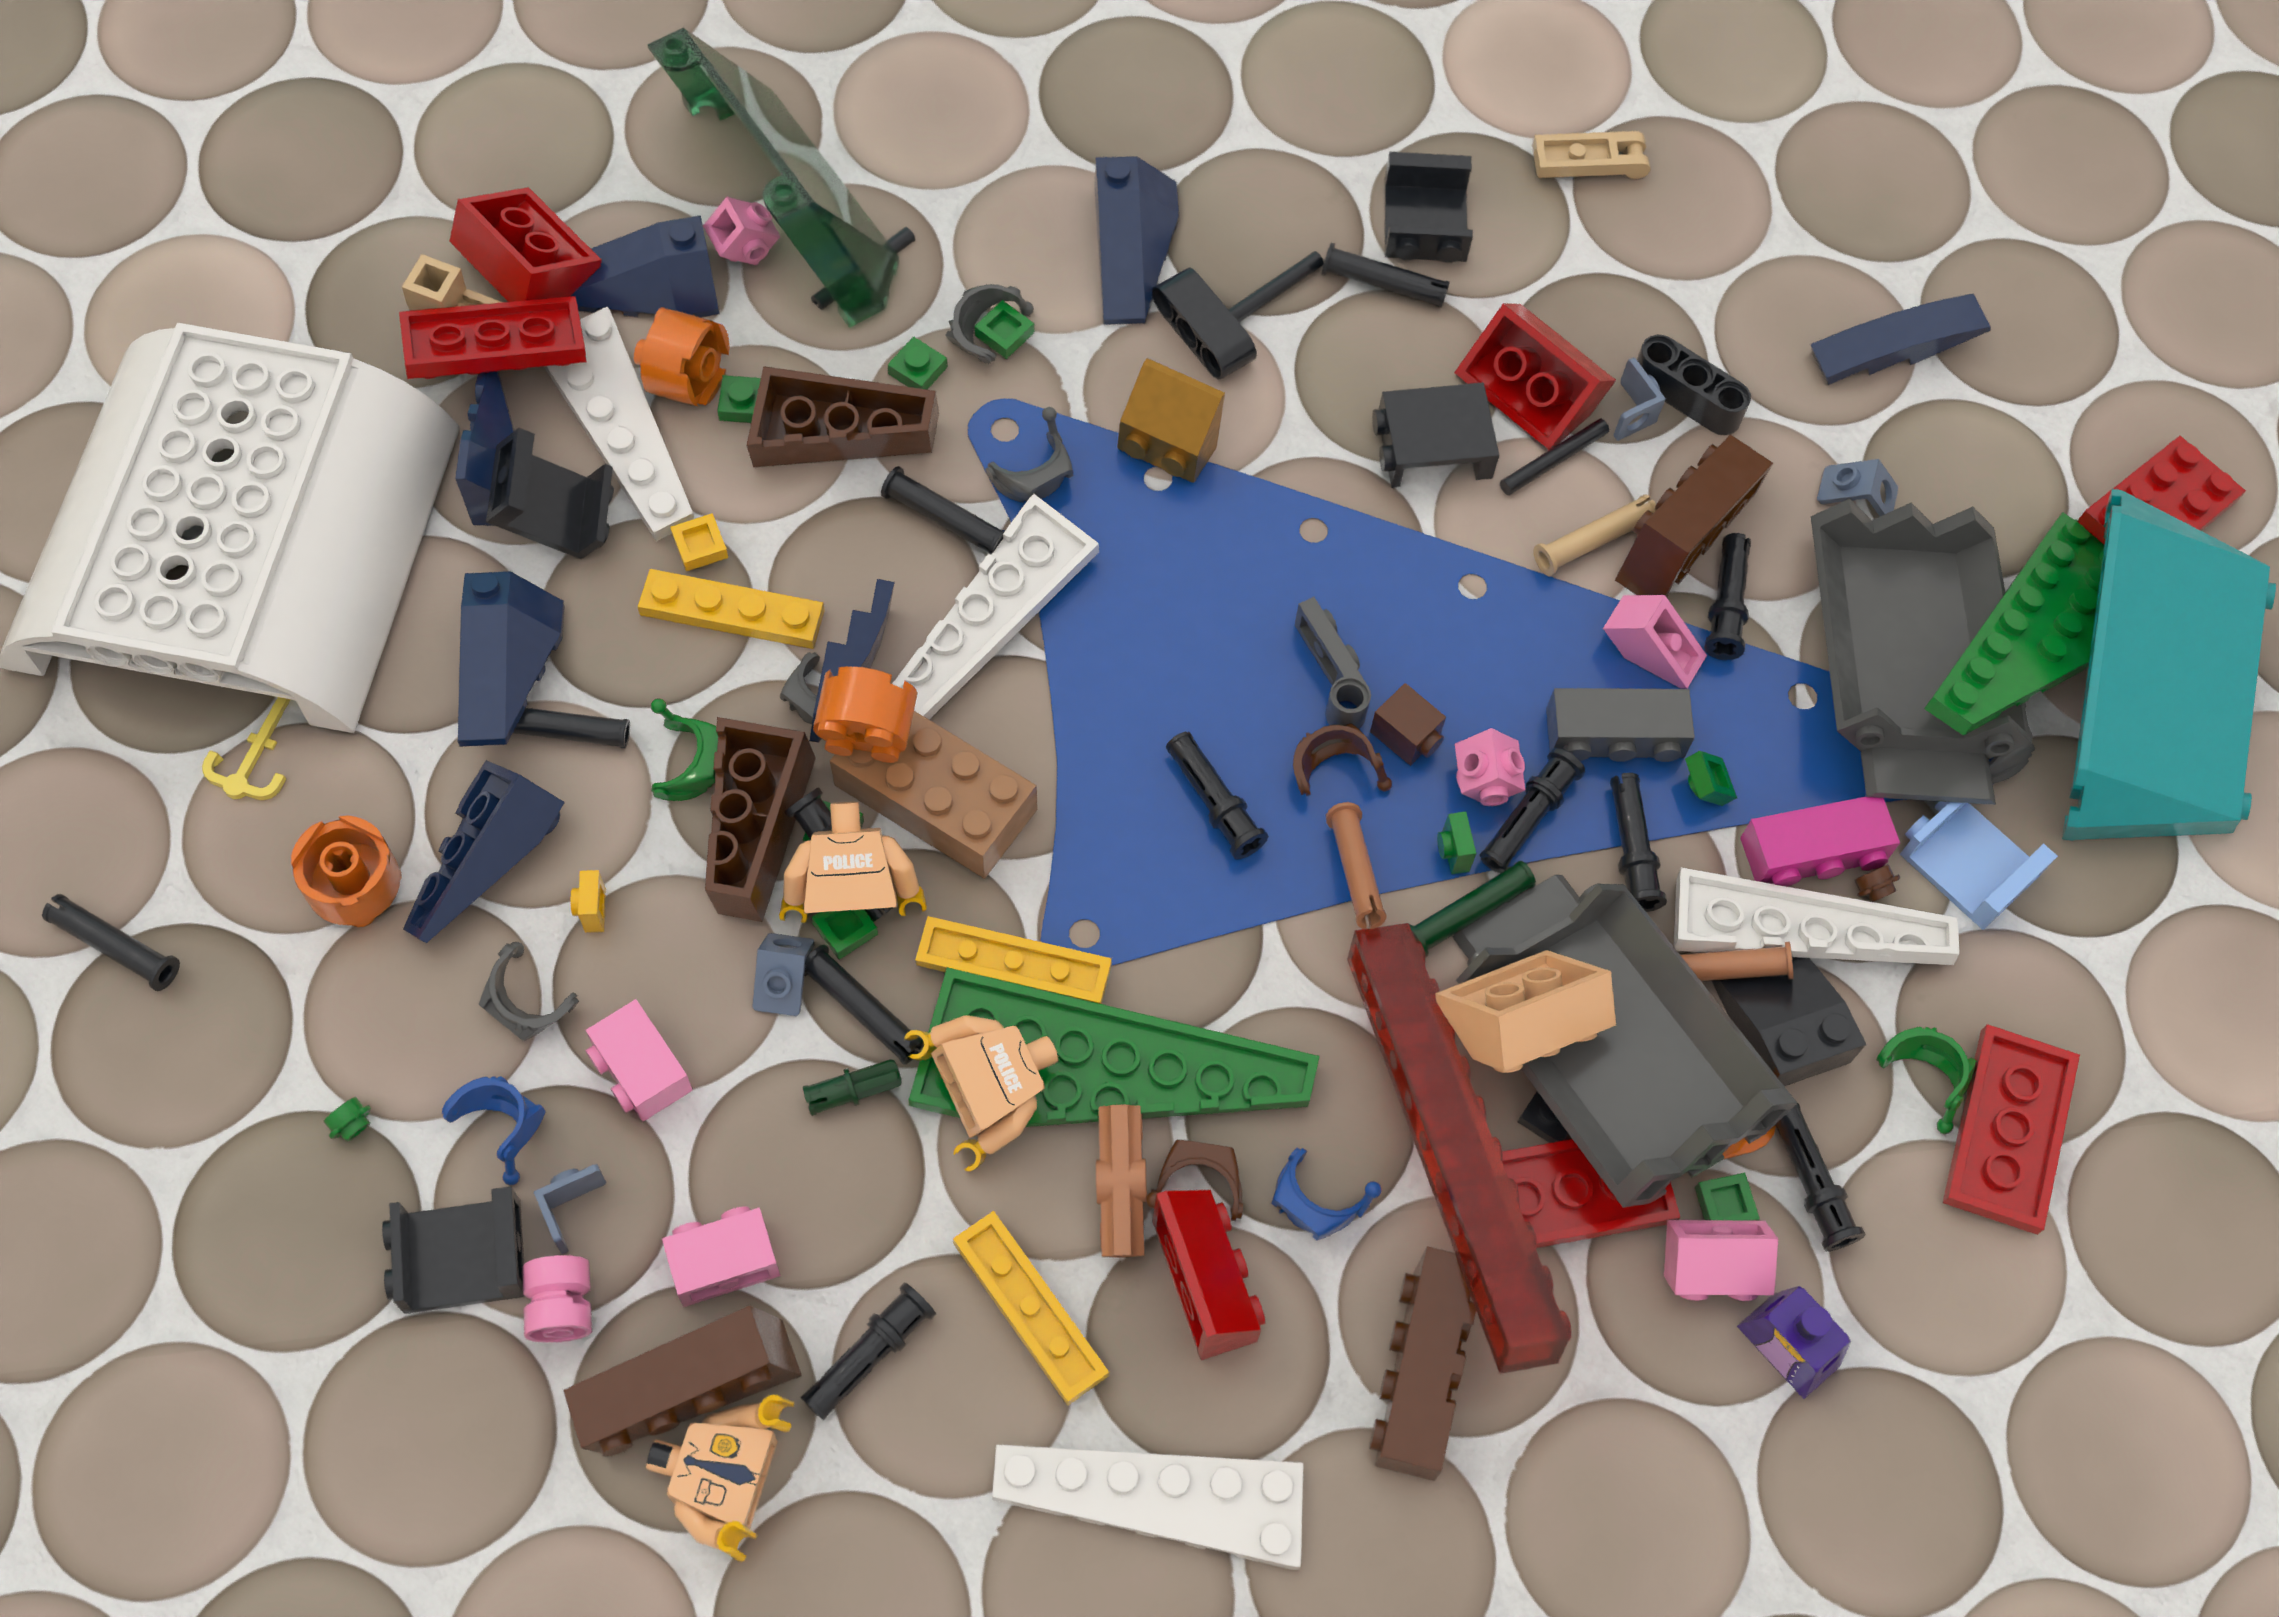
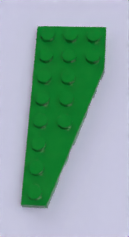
M2062 512L1924 709L1964 736L1999 717L2004 710L2014 705L2018 707L2027 702L2032 695L2039 691L2043 693L2084 671L2089 664L2104 544L2078 523L2077 520Z
M948 967L928 1033H931V1029L934 1026L968 1015L997 1020L1003 1028L1016 1026L1025 1044L1047 1036L1056 1049L1058 1062L1038 1071L1045 1089L1035 1095L1037 1109L1026 1127L1099 1122V1107L1109 1105L1141 1106L1142 1119L1308 1107L1320 1057ZM933 1057L927 1060H920L909 1096V1106L960 1118Z

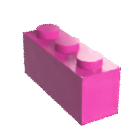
M1861 797L1751 819L1740 837L1754 880L1786 887L1798 883L1801 878L1817 875L1818 879L1823 880L1836 877L1846 869L1861 867L1863 871H1870L1880 868L1888 863V859L1900 844L1884 798Z

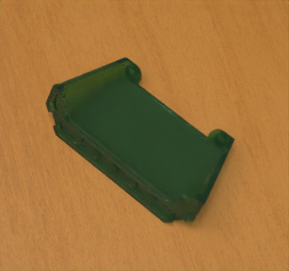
M684 27L649 43L648 49L682 93V102L692 116L700 113L699 107L701 106L714 108L716 116L720 121L736 114L780 172L781 176L771 180L763 190L764 204L835 299L838 313L850 328L885 310L889 299L893 276L896 275L900 262L898 254L774 91Z

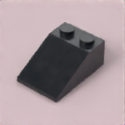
M1792 957L1793 979L1788 980V975L1712 981L1730 1019L1784 1086L1850 1064L1867 1045L1845 1000L1810 958Z

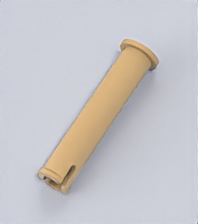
M1645 494L1639 497V499L1547 545L1543 543L1535 545L1533 553L1538 567L1546 576L1550 577L1556 574L1557 568L1632 531L1638 520L1647 510L1652 513L1656 511L1655 501H1649L1650 496Z

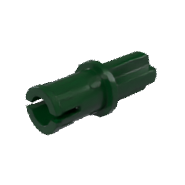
M889 1059L850 1072L849 1068L843 1069V1075L802 1087L806 1102L809 1103L810 1114L814 1116L819 1112L853 1102L855 1106L860 1105L859 1099L899 1087L902 1084V1078L895 1060Z

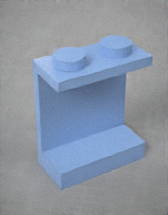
M1939 801L1934 808L1939 812L1931 820L1923 815L1905 833V836L1910 841L1900 853L1908 863L1982 930L1990 925L2040 877L2058 857L2044 843L2029 857L1970 803Z

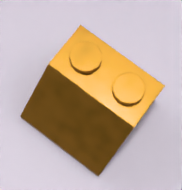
M1146 358L1120 420L1117 449L1126 452L1132 458L1141 459L1155 465L1172 476L1181 477L1194 483L1217 448L1225 392Z

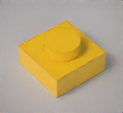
M713 513L670 527L686 572L728 558L727 549Z
M599 870L580 871L579 888L571 889L572 916L579 917L585 933L604 932L606 888Z

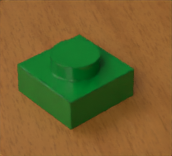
M1002 300L974 326L975 337L1002 357L1008 359L1034 334V322Z
M913 336L887 364L888 375L907 387L928 390L948 368L947 357Z
M723 375L717 410L719 421L751 423L761 378Z
M1698 751L1685 758L1690 772L1688 775L1690 788L1699 799L1720 806H1724L1737 799L1723 758L1703 751Z
M1467 812L1448 814L1443 830L1438 832L1437 835L1439 854L1442 859H1448L1451 874L1470 872L1477 853Z
M864 909L819 912L811 917L814 927L839 960L878 935L877 926Z
M1746 1173L1701 1181L1694 1187L1704 1220H1760Z

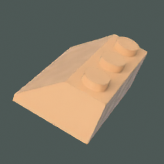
M1548 950L1435 993L1437 1004L1472 1059L1491 1066L1495 1071L1502 1073L1518 1071L1523 1067L1524 1063L1539 1057L1554 1056L1560 1052V1048L1575 1042L1592 1040L1597 1037V1033L1616 1026L1611 971Z

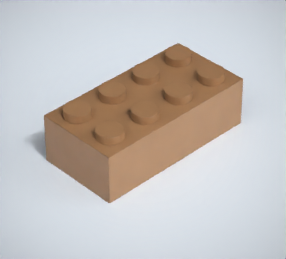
M916 711L913 714L907 747L899 754L897 762L887 763L878 761L871 757V752L853 749L851 756L834 755L830 760L834 785L984 879L1038 809L1037 785Z

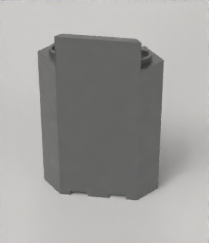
M1850 498L1812 515L1811 524L1837 731L1861 751L1866 797L1996 805L1989 759L1995 756L2007 755L2014 749L2031 743L2025 703L2018 707L2014 705L2004 710L1999 717L1964 736L1924 709L2005 594L1994 527L1974 506L1934 524L1912 502L1873 520Z
M1554 875L1501 905L1453 936V939L1469 959L1467 961L1468 967L1456 979L1458 984L1545 950L1611 971L1616 1026L1597 1033V1037L1592 1040L1575 1042L1560 1048V1052L1554 1056L1539 1057L1524 1063L1521 1069L1622 1207L1649 1204L1666 1194L1665 1187L1672 1180L1686 1172L1693 1178L1724 1159L1723 1153L1732 1144L1739 1142L1743 1138L1750 1144L1762 1137L1797 1104L1796 1100L1624 884H1595L1585 890L1579 897L1563 875Z

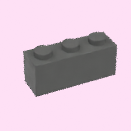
M1554 688L1546 707L1550 751L1553 748H1561L1572 753L1580 761L1586 760L1589 757H1609L1613 761L1623 762L1635 757L1655 758V760L1661 762H1670L1679 758H1685L1695 738L1689 689Z

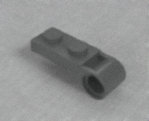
M1312 597L1298 604L1294 625L1332 685L1325 713L1326 720L1330 726H1346L1352 723L1360 729L1365 722L1370 704V689L1358 671L1360 663L1355 650L1349 644L1344 645L1337 634V625L1334 617L1329 610H1322L1315 597ZM1349 701L1355 704L1357 708L1347 709L1342 707L1339 702Z

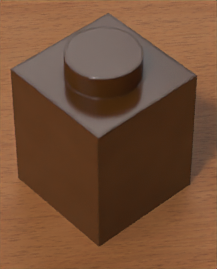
M1404 683L1375 711L1370 732L1411 766L1421 755H1424L1426 758L1430 757L1444 740L1441 732L1446 716L1409 685Z

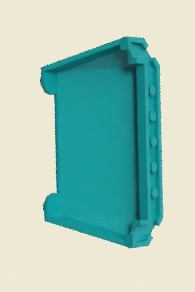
M2112 489L2106 506L2104 527H2106L2104 532V552L2074 777L2069 794L2070 799L2078 800V806H2070L2069 814L2065 816L2062 839L2073 841L2082 839L2233 833L2241 820H2248L2251 809L2252 794L2245 793L2244 788L2265 609L2271 610L2273 607L2276 583L2268 582L2270 566L2122 490Z

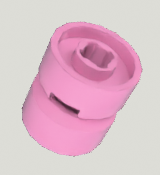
M557 1255L526 1262L522 1266L523 1294L531 1299V1303L524 1308V1337L533 1342L556 1343L573 1341L589 1336L592 1333L591 1304L583 1299V1296L591 1290L590 1263L588 1259L571 1255Z

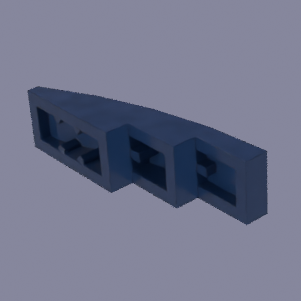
M1974 293L1894 312L1848 328L1810 345L1827 384L1830 385L1865 369L1869 375H1872L1906 359L1911 366L1991 331V326Z
M877 579L871 613L852 610L846 645L827 642L809 741L819 743L822 739L814 732L813 726L825 673L831 670L832 675L837 676L839 667L846 666L871 668L881 646L890 612L895 582Z

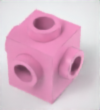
M730 197L724 199L703 225L720 257L733 262L739 261L752 265H757L765 258L772 246L781 237L771 221V213L763 205L757 202L750 203Z
M1490 728L1455 743L1458 766L1456 779L1461 789V794L1475 799L1485 806H1497L1507 802L1508 797L1525 791L1523 776L1525 763L1520 753L1518 740Z

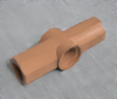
M1109 1105L1099 1107L1100 1160H1096L1097 1204H1101L1100 1248L1102 1249V1257L1124 1258L1145 1256L1143 1203H1146L1147 1175L1146 1158H1142L1141 1106Z

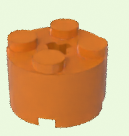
M666 308L658 309L646 340H639L634 351V362L641 366L644 390L650 394L688 405L698 406V404L707 405L718 393L722 377L726 373V369L719 366L721 354L729 355L728 333L724 325Z
M839 667L837 676H833L831 670H829L824 676L813 730L820 738L826 741L825 750L832 754L851 756L853 749L871 752V757L878 761L887 763L897 762L899 754L907 747L918 694L915 687L904 681L903 689L890 684L891 674L870 668Z
M339 816L340 820L325 824L323 821L316 823L300 836L291 854V866L293 867V876L297 887L313 911L324 920L334 924L352 925L354 927H365L371 924L377 916L390 906L400 886L402 872L392 851L380 831L373 824L362 818Z

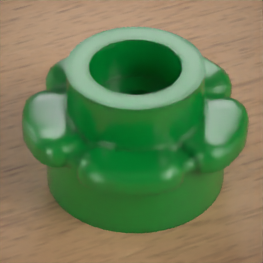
M357 1097L343 1103L323 1121L331 1131L329 1137L335 1139L342 1136L348 1142L358 1136L371 1124L366 1118L371 1111V1107L369 1105L364 1107Z

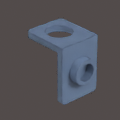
M1634 357L1627 361L1620 382L1637 406L1621 414L1613 435L1617 441L1656 423L1666 399L1660 392L1655 378L1648 375ZM1643 414V416L1638 421L1629 425L1632 420H1634L1639 415Z
M1879 459L1829 465L1824 468L1817 500L1820 504L1843 502L1849 498L1852 501L1868 499L1878 515L1882 516L1894 510L1898 485ZM1881 483L1884 484L1886 491L1885 503L1881 499Z
M769 933L757 949L753 994L754 1010L791 1016L799 1015L802 1005L806 957L814 948V939ZM778 945L795 946V948H785Z
M598 1164L580 1171L578 1169L563 1171L550 1180L551 1184L533 1191L551 1236L561 1254L569 1252L552 1208L605 1185L606 1181Z

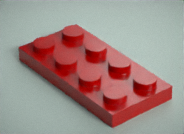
M576 296L399 312L407 379H432L438 376L458 374L475 375L490 371L524 370L532 367L553 365L568 366L574 363L587 362Z
M2180 435L2113 488L2122 490L2200 531L2204 530L2234 505L2246 492L2229 474L2223 472L2205 457L2197 447L2190 444ZM2111 490L2086 509L2077 520L2078 523L2103 544H2105L2104 532L2106 527H2104L2106 506Z
M1988 1024L1981 1030L1975 1054L1976 1065L1967 1090L1942 1203L2036 1235L2045 1229L2080 1054Z
M1573 1139L1467 1157L1464 1162L1487 1257L1667 1225V1220H1679L1681 1218L1671 1182L1665 1187L1666 1194L1649 1204L1622 1207Z

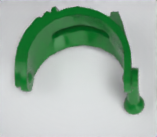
M654 699L651 703V710L665 718L664 727L674 731L695 734L697 738V751L693 762L684 773L670 781L652 784L651 791L654 797L668 801H684L696 798L705 793L707 788H710L715 783L716 773L713 769L714 753L717 752L718 746L716 726L701 720L675 715L667 708L666 702L663 699Z
M1915 1027L1898 1033L1887 1042L1878 1054L1876 1060L1879 1062V1066L1886 1068L1890 1063L1897 1060L1915 1059L1928 1062L1943 1071L1953 1084L1954 1091L1944 1104L1945 1114L1943 1118L1938 1120L1936 1127L1942 1134L1951 1133L1954 1127L1953 1118L1964 1098L1962 1096L1972 1079L1976 1060L1972 1057L1967 1059L1962 1047L1952 1037L1937 1032V1028L1930 1029L1926 1027L1923 1029L1922 1027Z

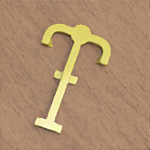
M277 697L258 734L250 733L247 741L252 743L236 774L225 777L215 773L214 768L224 759L218 753L209 750L202 764V771L206 779L211 784L223 788L227 796L232 799H241L248 796L257 800H268L275 797L287 780L284 775L275 773L270 784L264 788L250 785L247 779L264 748L274 750L277 742L270 739L291 699Z

